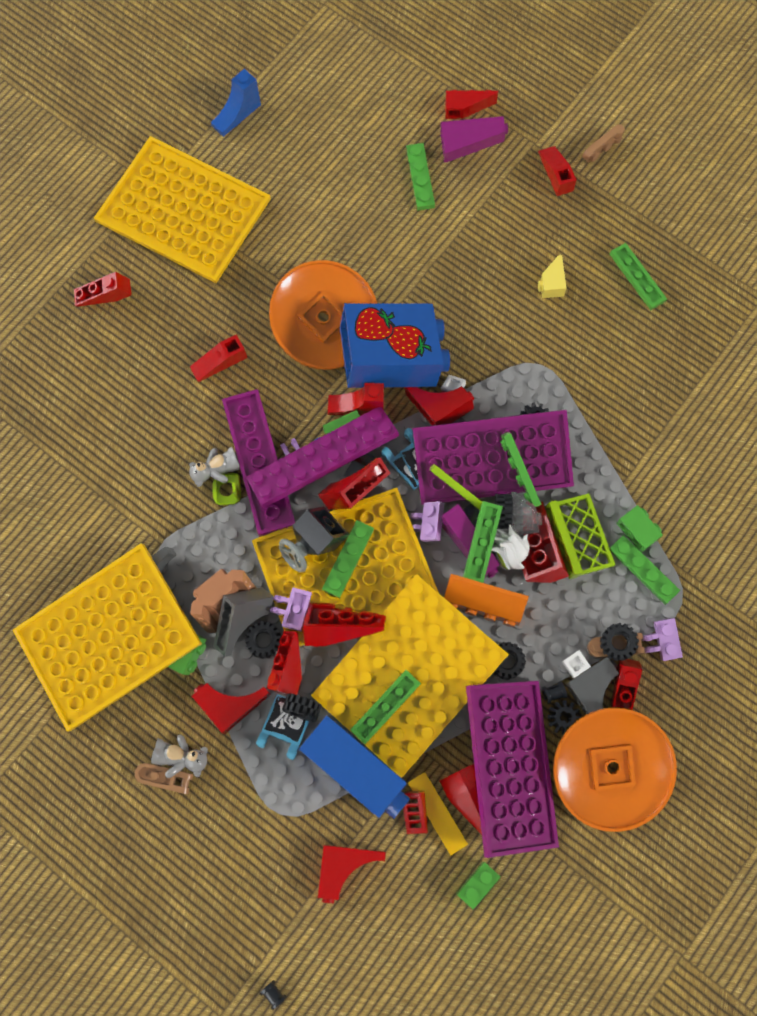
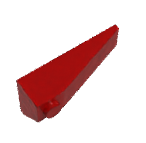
M542 501V505L535 508L533 506L525 508L523 529L524 536L528 534L527 540L530 550L528 556L521 564L524 566L522 570L526 582L552 583L569 577L547 510Z
M309 603L303 624L305 646H328L382 632L385 629L386 616L367 611L360 613L352 612V608L345 607L344 610L335 608V604Z
M472 764L439 782L447 799L482 836L475 766Z

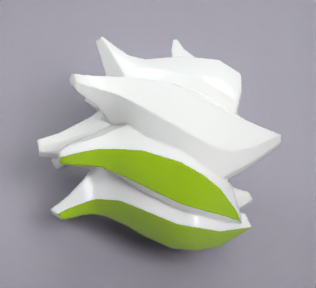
M509 525V533L497 529L496 532L500 537H495L494 542L496 544L493 545L492 551H494L500 567L506 570L524 569L521 562L525 560L530 550L527 540L528 534L521 538L513 531L511 525Z

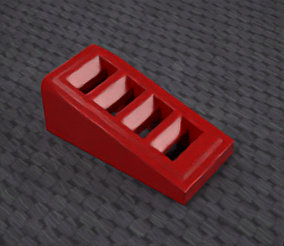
M425 791L403 792L410 799H417L418 803H410L409 800L403 807L407 834L428 833ZM410 807H418L419 811H411ZM411 815H420V819H411ZM412 823H421V827L412 828Z

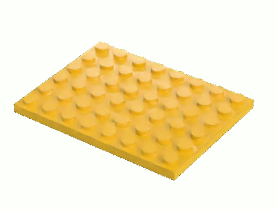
M150 136L99 209L94 220L116 233L217 283L268 205L271 196Z
M397 487L360 500L351 509L330 511L332 516L349 534L356 520L374 528V532L340 599L322 591V588L347 538L335 551L320 555L307 554L304 557L307 569L303 573L291 568L279 550V541L281 539H288L294 544L297 543L292 526L252 540L272 596L278 595L290 598L293 587L312 592L310 603L335 604V608L338 609L352 608V612L360 613L367 611L382 614L416 574L438 592ZM273 600L275 607L286 610L288 604L278 603ZM278 615L282 624L284 616ZM283 627L284 631L298 633L299 647L305 645L303 628L300 632Z
M142 543L13 629L67 732L80 726L202 644L146 546Z
M417 574L381 614L386 616L384 631L362 636L311 695L350 731L407 669L422 684L375 735L364 744L400 778L407 773L467 703L466 686L483 685L509 655Z

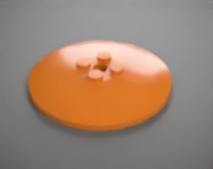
M316 260L296 266L279 281L270 301L269 321L277 343L287 355L307 367L321 370L345 367L340 334V322L344 303L377 304L371 287L360 274L338 262ZM326 313L328 320L325 322L321 321L318 314Z
M618 707L593 711L572 724L558 744L553 763V777L556 790L565 807L582 823L592 828L609 832H621L640 827L658 815L672 795L677 775V762L672 744L660 726L637 711ZM611 762H616L618 765L617 770L614 772H609L607 769Z

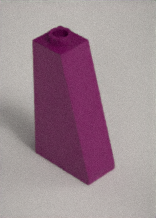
M504 116L441 122L440 134L444 162H449L504 142L505 134H508V124L504 122Z
M457 504L442 515V528L468 559L475 527L459 504ZM492 552L485 578L488 576L489 579L499 572L497 569L500 566Z

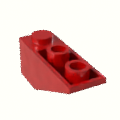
M446 90L445 119H464L496 104L498 91Z
M553 146L538 151L556 196L573 192L576 177L570 164L558 149Z
M117 272L74 289L76 307L116 302L131 296L130 279Z
M236 334L218 343L193 363L190 368L199 383L247 359L246 351Z
M284 631L280 638V645L274 658L266 689L286 696L289 693L297 695L302 680L298 633Z
M631 659L619 660L617 670L619 674L615 677L611 708L618 707L633 710L643 670L640 661Z

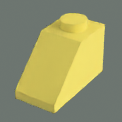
M562 255L557 256L542 273L541 280L538 281V291L542 292V298L563 297L565 295L566 281Z

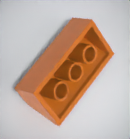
M451 574L444 598L456 609L465 610V613L468 615H483L484 619L495 622L500 620L506 626L515 627V625L519 626L529 596Z

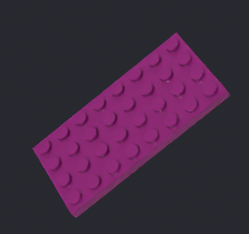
M566 409L412 428L421 505H424L426 502L466 500L430 471L433 463L477 498L491 497L496 494L524 493L523 486L520 487L515 476L518 475L516 469H512L508 462L510 455L508 451L503 450L500 443L503 440L501 435L507 432L512 434L536 491L574 486Z
M539 681L466 686L484 858L558 848V834Z

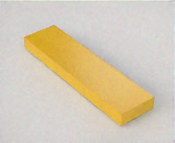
M424 772L409 781L408 785L412 791H425L426 815L450 856L467 846V841L427 774Z

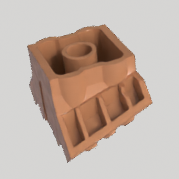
M220 569L193 591L196 599L191 604L190 614L207 633H216L223 595L251 590L256 587L244 570H231L227 573L224 569Z

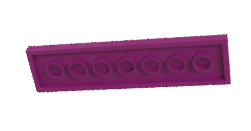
M258 389L222 399L259 537L293 526L295 519L289 497L286 496L263 509L246 479L247 476L278 460Z
M377 407L247 476L246 479L264 509L399 436V433L382 407Z

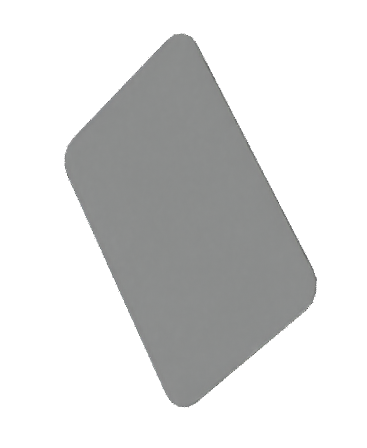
M522 363L511 366L465 389L474 396V409L453 423L520 415L521 411H525V406L531 407L532 403H535L536 407H539V404L542 403V409L548 408L549 411L566 409L574 486L536 491L540 502L543 501L546 506L551 501H561L590 494L609 548L623 535L630 541L616 523L637 505L564 383L553 370L541 364ZM420 412L393 424L399 436L368 452L377 458L381 457L390 474L361 499L363 500L397 487L409 518L411 513H423L424 505H421L419 487L413 490L381 455V451L388 447L393 455L396 456L411 444L404 437V431L407 428L431 426ZM351 462L288 495L295 522L307 509L323 506L327 509L318 494L330 483L342 480ZM524 493L512 494V529L523 538L524 511L531 504L526 503L523 496ZM248 496L240 499L237 504L228 505L175 531L163 541L158 551L164 547L174 549L176 556L166 565L162 576L196 634L207 639L205 643L206 649L203 654L199 655L196 661L198 669L205 683L210 684L213 689L228 696H245L260 690L262 687L266 688L268 677L272 671L276 655H272L268 659H260V657H255L251 654L245 643L246 632L249 631L248 628L250 626L253 627L256 622L258 624L260 621H268L277 627L281 636L284 632L278 614L270 612V614L264 615L251 623L239 636L232 654L225 657L214 647L216 633H207L190 614L191 604L196 599L193 591L220 569H224L227 573L231 570H244L256 588L263 587L270 593L252 540L259 538ZM495 496L478 498L480 501L495 503ZM468 500L442 502L444 503L443 514L457 504L463 510L471 503ZM586 500L579 501L577 507L586 511L588 508ZM566 505L560 506L561 512L569 516L572 509ZM574 510L571 518L581 522L584 515ZM586 517L583 525L593 529L594 522ZM410 519L412 525H422V520ZM571 522L567 524L568 531L575 534L578 526ZM443 528L440 541L423 542L420 540L421 532H415L438 592L444 597L450 575L454 574L463 577L467 558ZM581 528L577 536L587 541L590 533ZM498 529L503 532L509 533V529ZM593 535L590 543L599 547L601 541ZM576 539L573 543L574 548L582 552L585 544ZM655 542L642 554L681 590L666 605L613 554L614 567L581 575L571 580L566 577L552 583L526 582L522 569L506 570L499 566L497 569L499 572L490 579L487 576L483 583L529 596L519 626L509 627L504 625L503 621H488L484 619L483 615L476 614V616L466 614L465 610L459 608L458 610L496 644L500 645L502 642L517 644V647L522 648L523 654L525 653L526 664L523 671L514 679H500L493 672L484 684L539 681L541 692L542 687L553 686L571 676L562 661L580 650L589 665L604 659L592 657L588 653L587 645L593 638L602 637V633L612 624H628L627 627H632L634 633L648 635L655 632L654 621L675 618L682 605L683 587L677 572L659 542ZM587 546L584 554L594 558L597 551ZM599 553L596 561L607 564L606 556ZM584 558L580 561L582 570L588 569L591 565V562ZM260 633L256 638L257 645L259 647H267L271 643V636L268 633ZM361 637L328 646L313 647L303 645L299 647L302 680L297 695L316 701L311 696ZM509 654L501 663V666L504 668L513 667L515 664L514 657ZM269 689L267 690L271 695L229 731L257 794L268 808L280 815L298 817L312 813L349 793L299 750L326 715L377 757L323 706L321 707L317 722L309 721L294 760L288 759L286 755L291 743L269 735L264 748L258 747L256 744L257 739L263 729L276 695L279 694L286 697V695ZM468 702L424 753L470 729Z

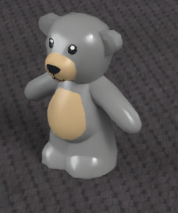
M233 447L228 448V451L223 454H218V450L213 448L208 455L206 463L191 462L189 464L190 477L197 487L202 486L203 482H206L210 476L221 483H227V477L222 474L240 470L239 461Z
M181 734L177 736L179 746L171 745L159 738L157 739L151 764L174 765L166 771V778L173 777L184 767L192 771L195 777L201 775V771L206 767L208 760V749L206 747H202L200 750L189 751L187 742Z

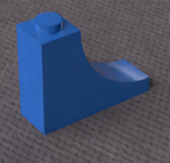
M245 69L231 79L232 87L229 98L221 112L211 121V126L223 137L261 106L257 80Z

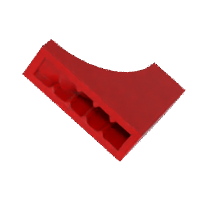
M365 383L360 390L352 393L328 395V415H347L357 410L359 415L362 416L377 407H382L384 410V383Z
M462 386L444 393L427 392L418 387H404L407 398L431 426L453 423L474 409V396Z
M381 457L376 458L351 476L330 483L318 496L328 510L351 509L390 474V471Z
M202 683L194 689L192 698L220 732L225 735L271 694L265 687H262L260 690L249 695L228 696L216 691L210 684L206 683L204 685Z
M324 845L318 898H322L323 903L334 904L335 900L340 899L342 887L348 876L366 863L385 861L386 852Z

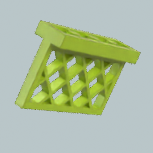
M590 494L561 501H551L545 506L565 561L569 580L615 566ZM586 500L588 506L586 511L577 507L579 501ZM566 505L572 509L569 516L561 512L560 506ZM574 510L584 515L581 522L571 518ZM586 517L593 520V529L583 525ZM568 522L578 526L575 534L568 531ZM581 528L590 533L587 541L577 536ZM593 535L600 539L601 544L599 547L590 543ZM575 539L585 544L582 552L574 548L573 543ZM587 546L597 551L594 558L584 554ZM599 553L606 556L607 564L596 561ZM582 558L591 562L588 569L582 570L580 564Z

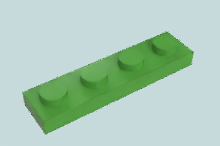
M424 143L406 145L417 211L435 208Z
M626 243L610 252L609 255L650 311L666 302V296Z
M509 432L502 434L503 440L500 443L503 450L508 451L510 455L508 462L511 468L517 471L518 475L515 477L520 487L523 486L526 492L523 494L526 503L531 504L534 508L542 505L512 434Z
M482 501L463 577L484 582L503 506Z
M356 520L322 591L339 599L341 598L374 532L373 527Z
M624 535L610 547L611 553L665 605L681 591Z
M406 669L350 731L366 744L422 683Z

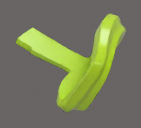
M237 473L222 474L227 477V483L232 484L233 493L230 496L221 495L220 487L224 483L214 479L212 494L216 504L232 505L240 501L241 483L240 476Z

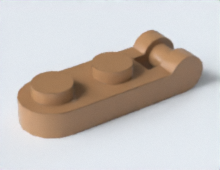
M619 124L609 130L586 149L582 158L586 162H594L603 151L607 152L613 143H620L625 130L624 126Z
M637 633L638 636L636 637L639 639V643L634 655L645 654V649L642 647L641 642L643 635L642 633ZM616 635L612 638V645L616 649L622 650L626 647L627 641L624 636ZM601 637L593 638L587 645L588 653L594 658L608 657L607 654L604 655V650L600 647Z
M148 763L140 764L135 770V778L139 783L187 795L190 789L188 785L193 778V774L180 771L173 777L166 778L165 773L169 768ZM176 777L182 778L180 786L175 785Z

